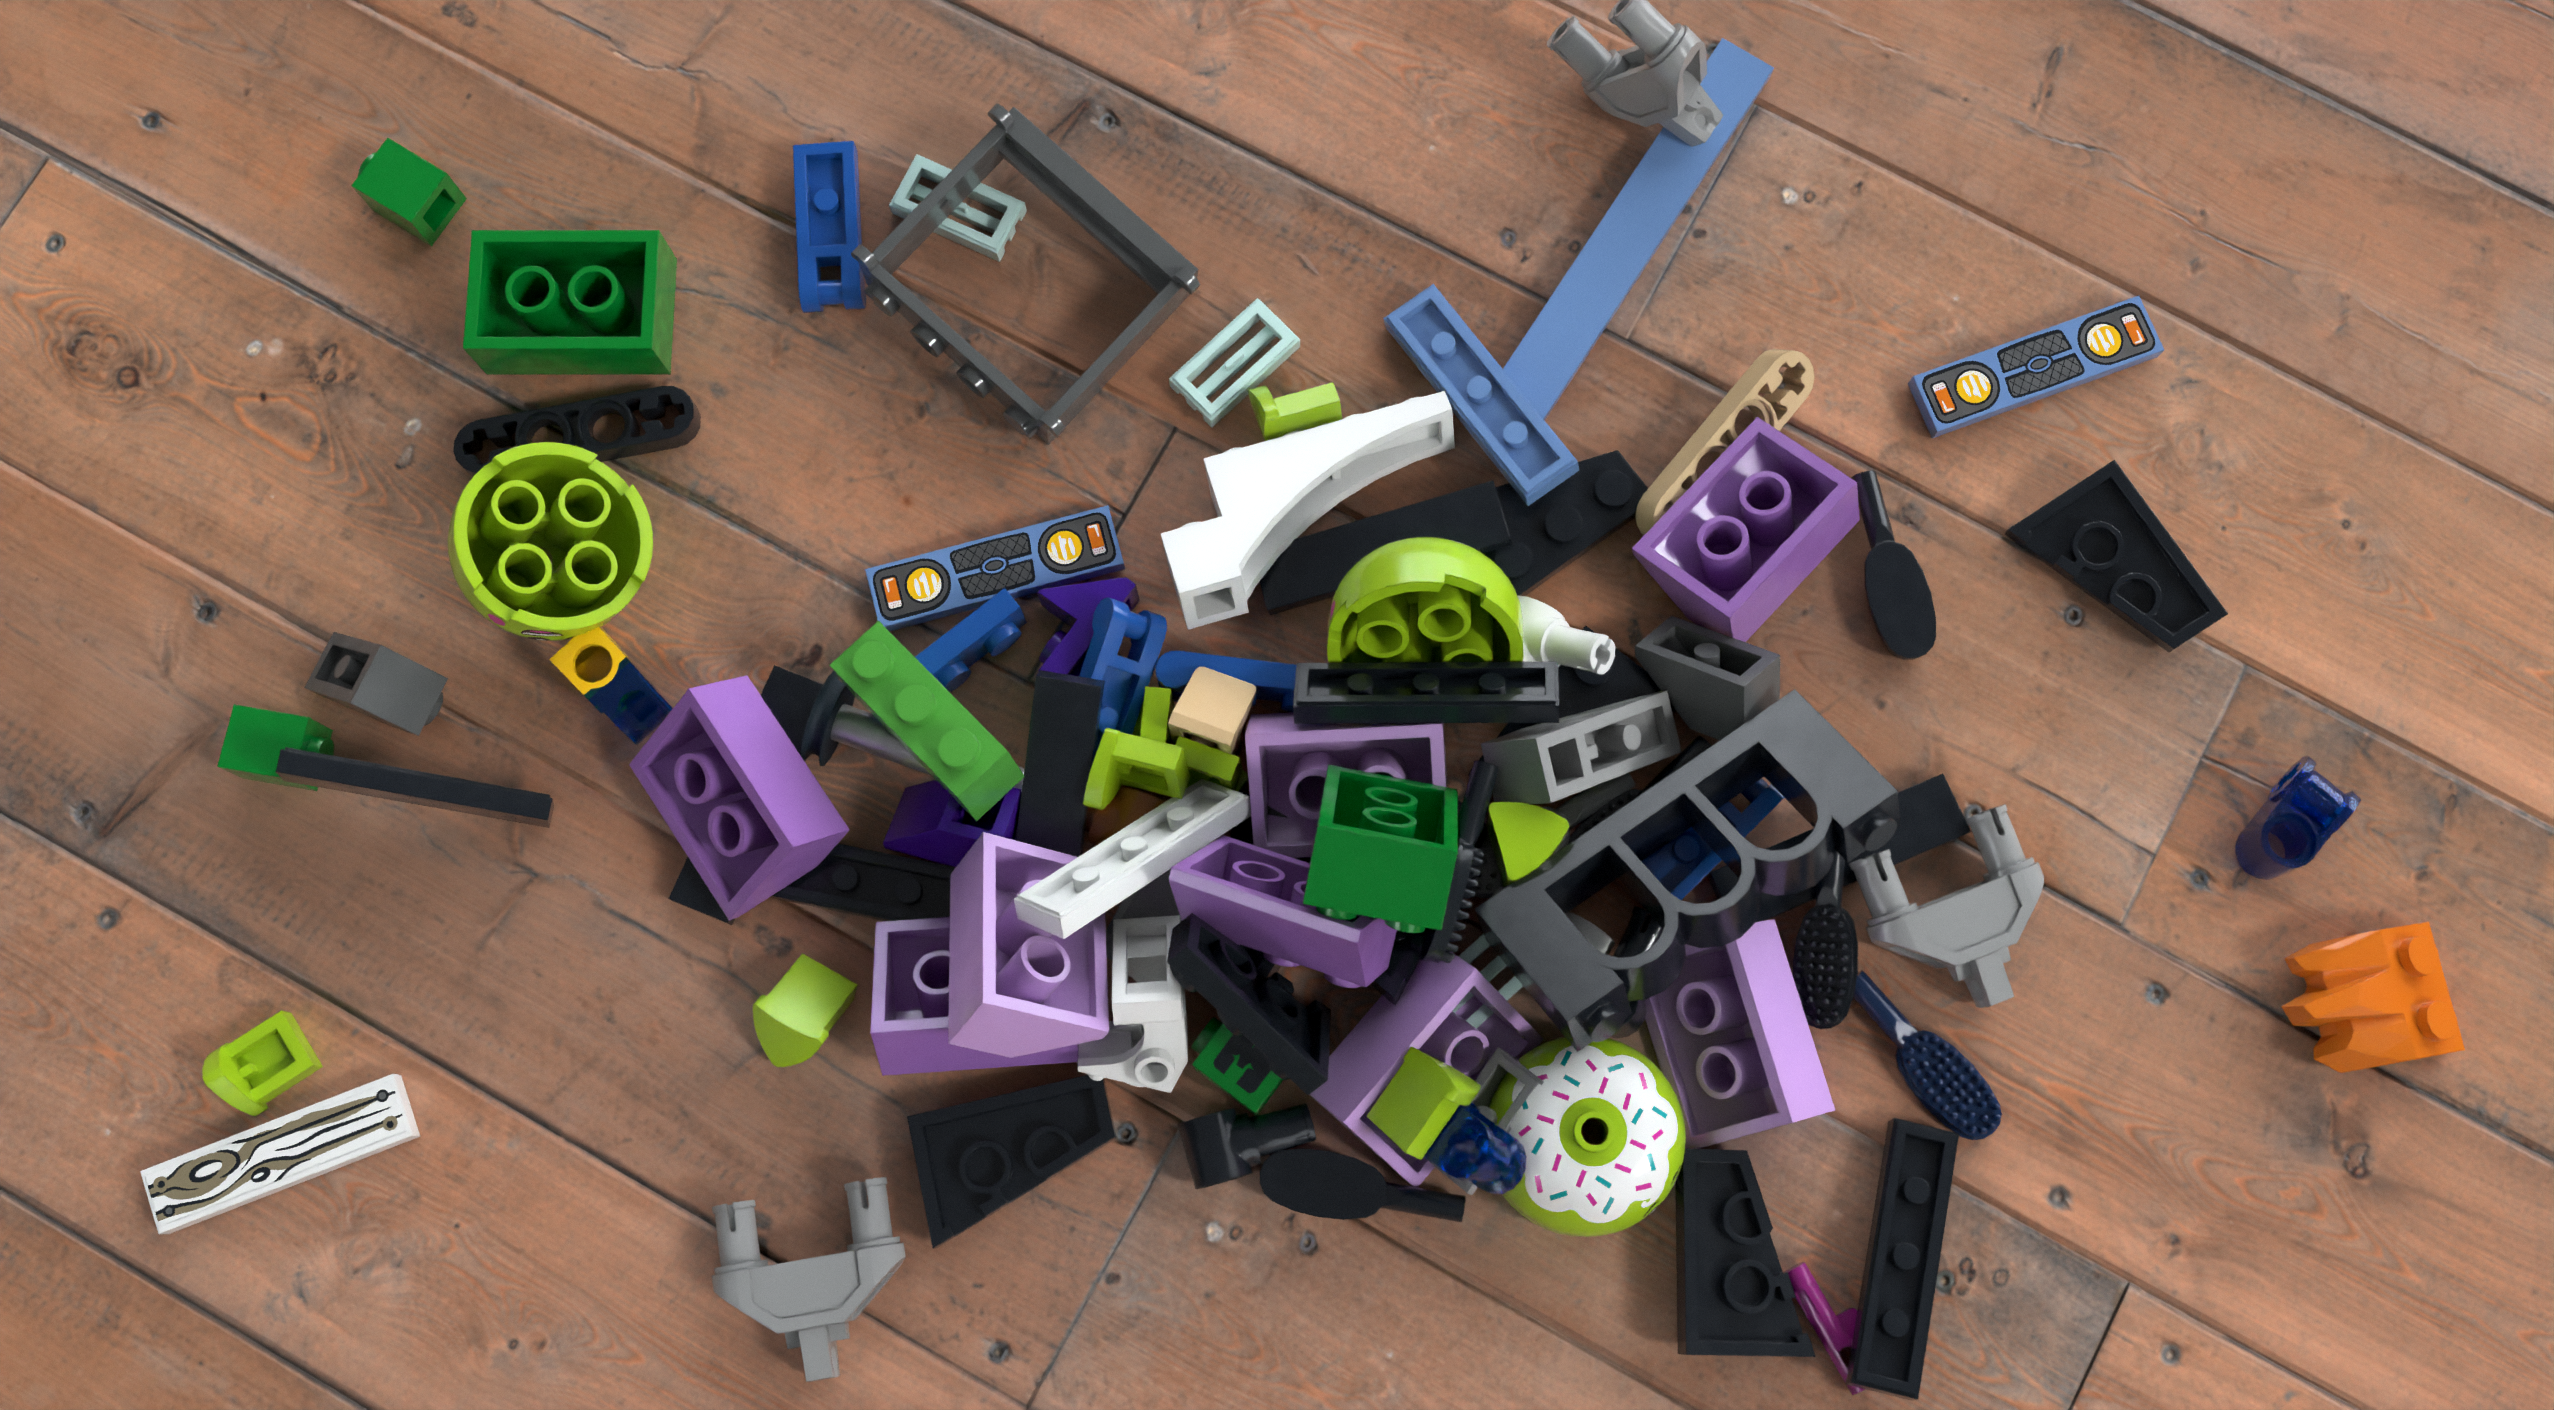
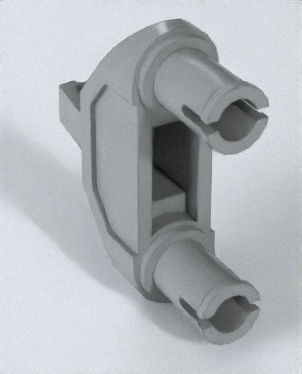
M1619 0L1609 13L1608 20L1612 24L1617 25L1636 44V46L1626 50L1617 51L1616 49H1611L1608 51L1579 23L1575 16L1567 18L1552 33L1547 41V47L1551 51L1554 50L1583 78L1581 85L1584 88V93L1603 111L1612 116L1644 127L1659 123L1691 147L1705 143L1715 127L1720 123L1723 117L1722 112L1700 85L1707 75L1705 43L1687 25H1681L1680 23L1672 25L1647 0Z
M2006 804L1965 819L1967 825L1971 828L1988 870L1987 873L1983 874L1984 881L1917 906L1916 902L1909 904L1890 857L1891 852L1889 849L1866 856L1865 859L1849 863L1872 918L1866 920L1868 924L1866 930L1871 942L1883 949L1934 968H1947L1955 982L1964 979L1976 1007L1979 1008L1990 1007L2014 997L2003 963L2011 961L2008 946L2018 942L2038 902L2044 885V875L2039 862H2035L2033 857L2026 858L2008 816Z
M887 1177L844 1184V1189L847 1192L853 1244L847 1245L848 1252L768 1265L767 1259L761 1260L754 1209L756 1207L755 1200L733 1202L732 1205L722 1204L712 1207V1212L715 1214L721 1267L714 1268L715 1275H712L713 1291L723 1300L775 1333H785L787 1349L801 1347L806 1382L835 1378L840 1375L837 1341L850 1338L849 1321L857 1319L906 1258L904 1243H900V1236L893 1237L886 1189Z

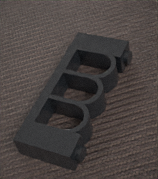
M1794 689L1549 857L1539 868L1525 877L1514 881L1475 908L1486 941L1578 1052L1593 1041L1601 1042L1614 1035L1623 1025L1625 1018L1632 1014L1629 1001L1646 1000L1665 991L1679 977L1686 960L1685 944L1698 948L1721 947L1741 938L1755 924L1761 908L1760 892L1775 896L1798 894L1815 886L1830 871L1836 851L1848 863L1865 850L1874 851L1885 845L1895 834L1897 828L1901 826L1898 791ZM1765 777L1814 827V830L1802 843L1794 847L1771 851L1756 847L1746 840L1717 809ZM1692 827L1735 873L1739 880L1737 885L1726 896L1711 903L1694 904L1682 901L1671 894L1642 861ZM1617 878L1663 928L1660 939L1649 950L1632 957L1617 958L1603 954L1589 943L1566 916V913Z

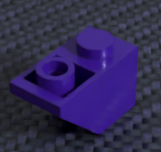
M937 780L906 787L883 841L884 848L957 867L983 832L1016 840L1021 789L1013 787L976 821Z

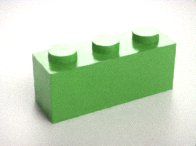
M877 621L829 665L850 692L976 821L1025 777L1004 746L880 621Z

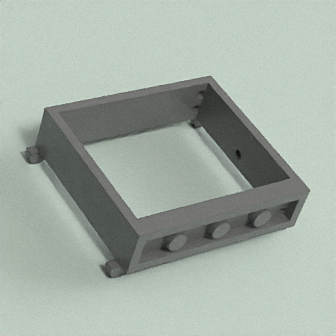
M995 104L987 113L988 117L996 123L991 131L872 253L866 247L859 244L853 250L851 256L861 264L864 278L868 285L864 290L865 294L874 301V304L890 317L898 311L914 326L910 333L925 350L935 357L944 352L961 367L956 373L970 390L981 398L990 393L1007 408L1003 412V416L1020 434L1026 435L1029 439L1036 434L1049 445L1055 438L1059 437L1065 430V427L1183 301L1200 286L1197 279L1199 269L1015 107L1008 112L1000 104ZM1003 159L1010 163L1158 294L1049 411L1043 410L892 276L901 264Z

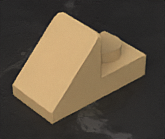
M1206 667L1195 669L1168 722L1173 745L1176 744L1178 736L1239 756L1242 748L1241 732L1256 695V686Z

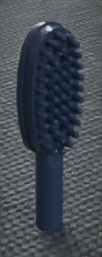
M1863 970L1858 972L1854 999L1897 1046L1895 1054L1897 1067L1907 1086L1921 1104L1942 1125L1954 1133H1958L1962 1138L1979 1140L1995 1132L2001 1121V1106L1989 1084L1974 1065L1953 1045L1935 1033L1925 1030L1918 1031Z

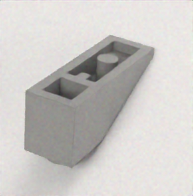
M1667 690L1653 692L1559 718V723H1540L1481 743L1485 762L1499 767L1492 792L1494 802H1522L1529 805L1558 801L1682 752Z

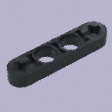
M658 386L476 420L467 424L458 432L454 440L453 452L456 461L473 477L485 465L490 463L496 455L509 450V446L530 444L535 433L540 428L547 425H555L563 431V444L591 451L598 455L596 457L597 460L604 462L686 445L696 437L700 429L701 416L697 406L684 390L675 386ZM674 405L684 415L675 417V427L666 429L659 420L655 419L665 416L666 406ZM635 410H639L646 422H641L645 430V434L641 436L640 426L633 413ZM607 414L622 416L625 424L620 437L609 443H601L594 439L593 427L597 420ZM513 433H516V434H515V441H514V439L512 438V434H513ZM490 439L501 449L491 451L489 462L483 464L473 453L480 452L483 449V441Z

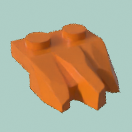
M2429 922L2380 929L2312 943L2284 958L2291 973L2305 979L2307 988L2305 993L2284 1004L2281 1008L2293 1026L2319 1027L2321 1038L2313 1048L2314 1060L2339 1073H2345L2465 1050Z

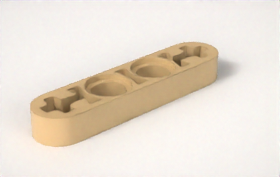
M1772 349L1762 353L1753 362L1641 497L1637 505L1636 522L1643 536L1665 514L1663 509L1666 504L1674 505L1698 479L1696 470L1701 457L1710 452L1716 460L1738 437L1735 431V420L1740 410L1747 406L1751 409L1754 420L1756 417H1759L1778 431L1783 428L1807 399L1813 388L1814 369L1807 356L1798 351ZM1781 367H1786L1787 369L1781 376V374L1779 373V369ZM1783 380L1786 384L1784 389L1777 388ZM1758 393H1766L1763 397L1758 395Z

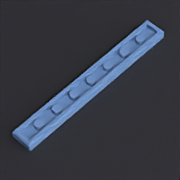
M1724 38L1721 39L1707 60V75L1700 84L1722 112L1723 117L1720 123L1715 127L1705 143L1693 147L1666 128H1662L1503 368L1544 420L1552 411L1771 77L1774 67Z

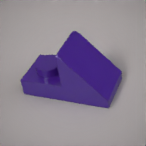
M1123 577L1039 590L1037 594L1042 606L1069 625L1071 629L1068 633L1059 630L1048 641L1040 654L1039 661L1043 665L1038 671L1043 670L1079 676L1094 633L1092 619L1097 605L1101 600L1109 597L1126 603L1129 610L1132 611L1140 601L1136 584Z

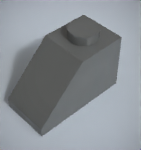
M1670 616L1635 645V657L1661 691H1668L1671 705L1689 729L1719 741L1780 699V655L1674 616Z
M333 632L304 688L389 726L419 736L423 726L430 724L439 713L444 697L442 690L448 678L380 644Z

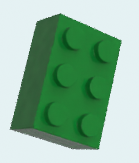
M472 230L463 349L487 375H671L677 258L659 230Z
M1328 765L1303 904L1316 906V910L1320 914L1334 919L1351 920L1356 918L1357 915L1383 919L1387 926L1407 933H1420L1425 928L1442 930L1458 854V789Z

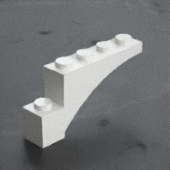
M1445 391L1424 397L1410 398L1396 405L1364 414H1353L1339 421L1303 431L1289 432L1282 437L1243 448H1232L1221 454L1204 458L1210 493L1218 517L1203 522L1187 523L1178 529L1161 533L1169 571L1187 629L1249 613L1247 600L1254 588L1277 558L1311 524L1339 502L1375 480L1416 461L1454 449L1453 414Z

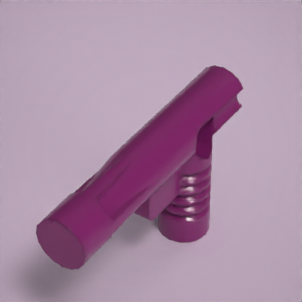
M1801 1262L1785 1272L1789 1275L1797 1302L1846 1383L1848 1368L1840 1357V1350L1844 1347H1852L1857 1310L1855 1308H1848L1836 1315L1806 1263ZM1846 1385L1852 1395L1858 1394L1865 1390L1863 1388Z

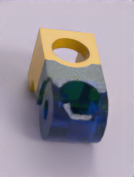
M597 627L584 634L574 636L549 659L601 714L605 713L636 745L640 744L653 732L674 708L602 627Z

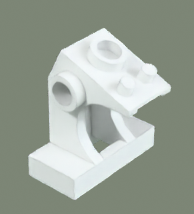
M1180 915L1113 920V1021H1109V1033L1103 1039L1079 1044L1078 1072L1088 1074L1095 1081L1108 1078L1125 1082L1135 1087H1147L1168 1093L1172 1092L1188 1062L1185 988L1176 980L1167 963L1172 929L1180 923ZM1128 976L1132 977L1137 983H1128Z

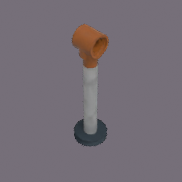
M833 671L820 689L808 718L802 739V759L806 760L811 754H815L819 757L820 766H825L831 759L838 744L842 743L931 775L872 713L853 707L855 696ZM1019 767L1022 773L1024 774L1025 768ZM1023 779L1014 786V788L1021 789V792ZM1121 786L1115 797L1103 810L1088 807L1085 831L1089 832L1087 842L1092 843V847H1095L1165 801L1144 792Z

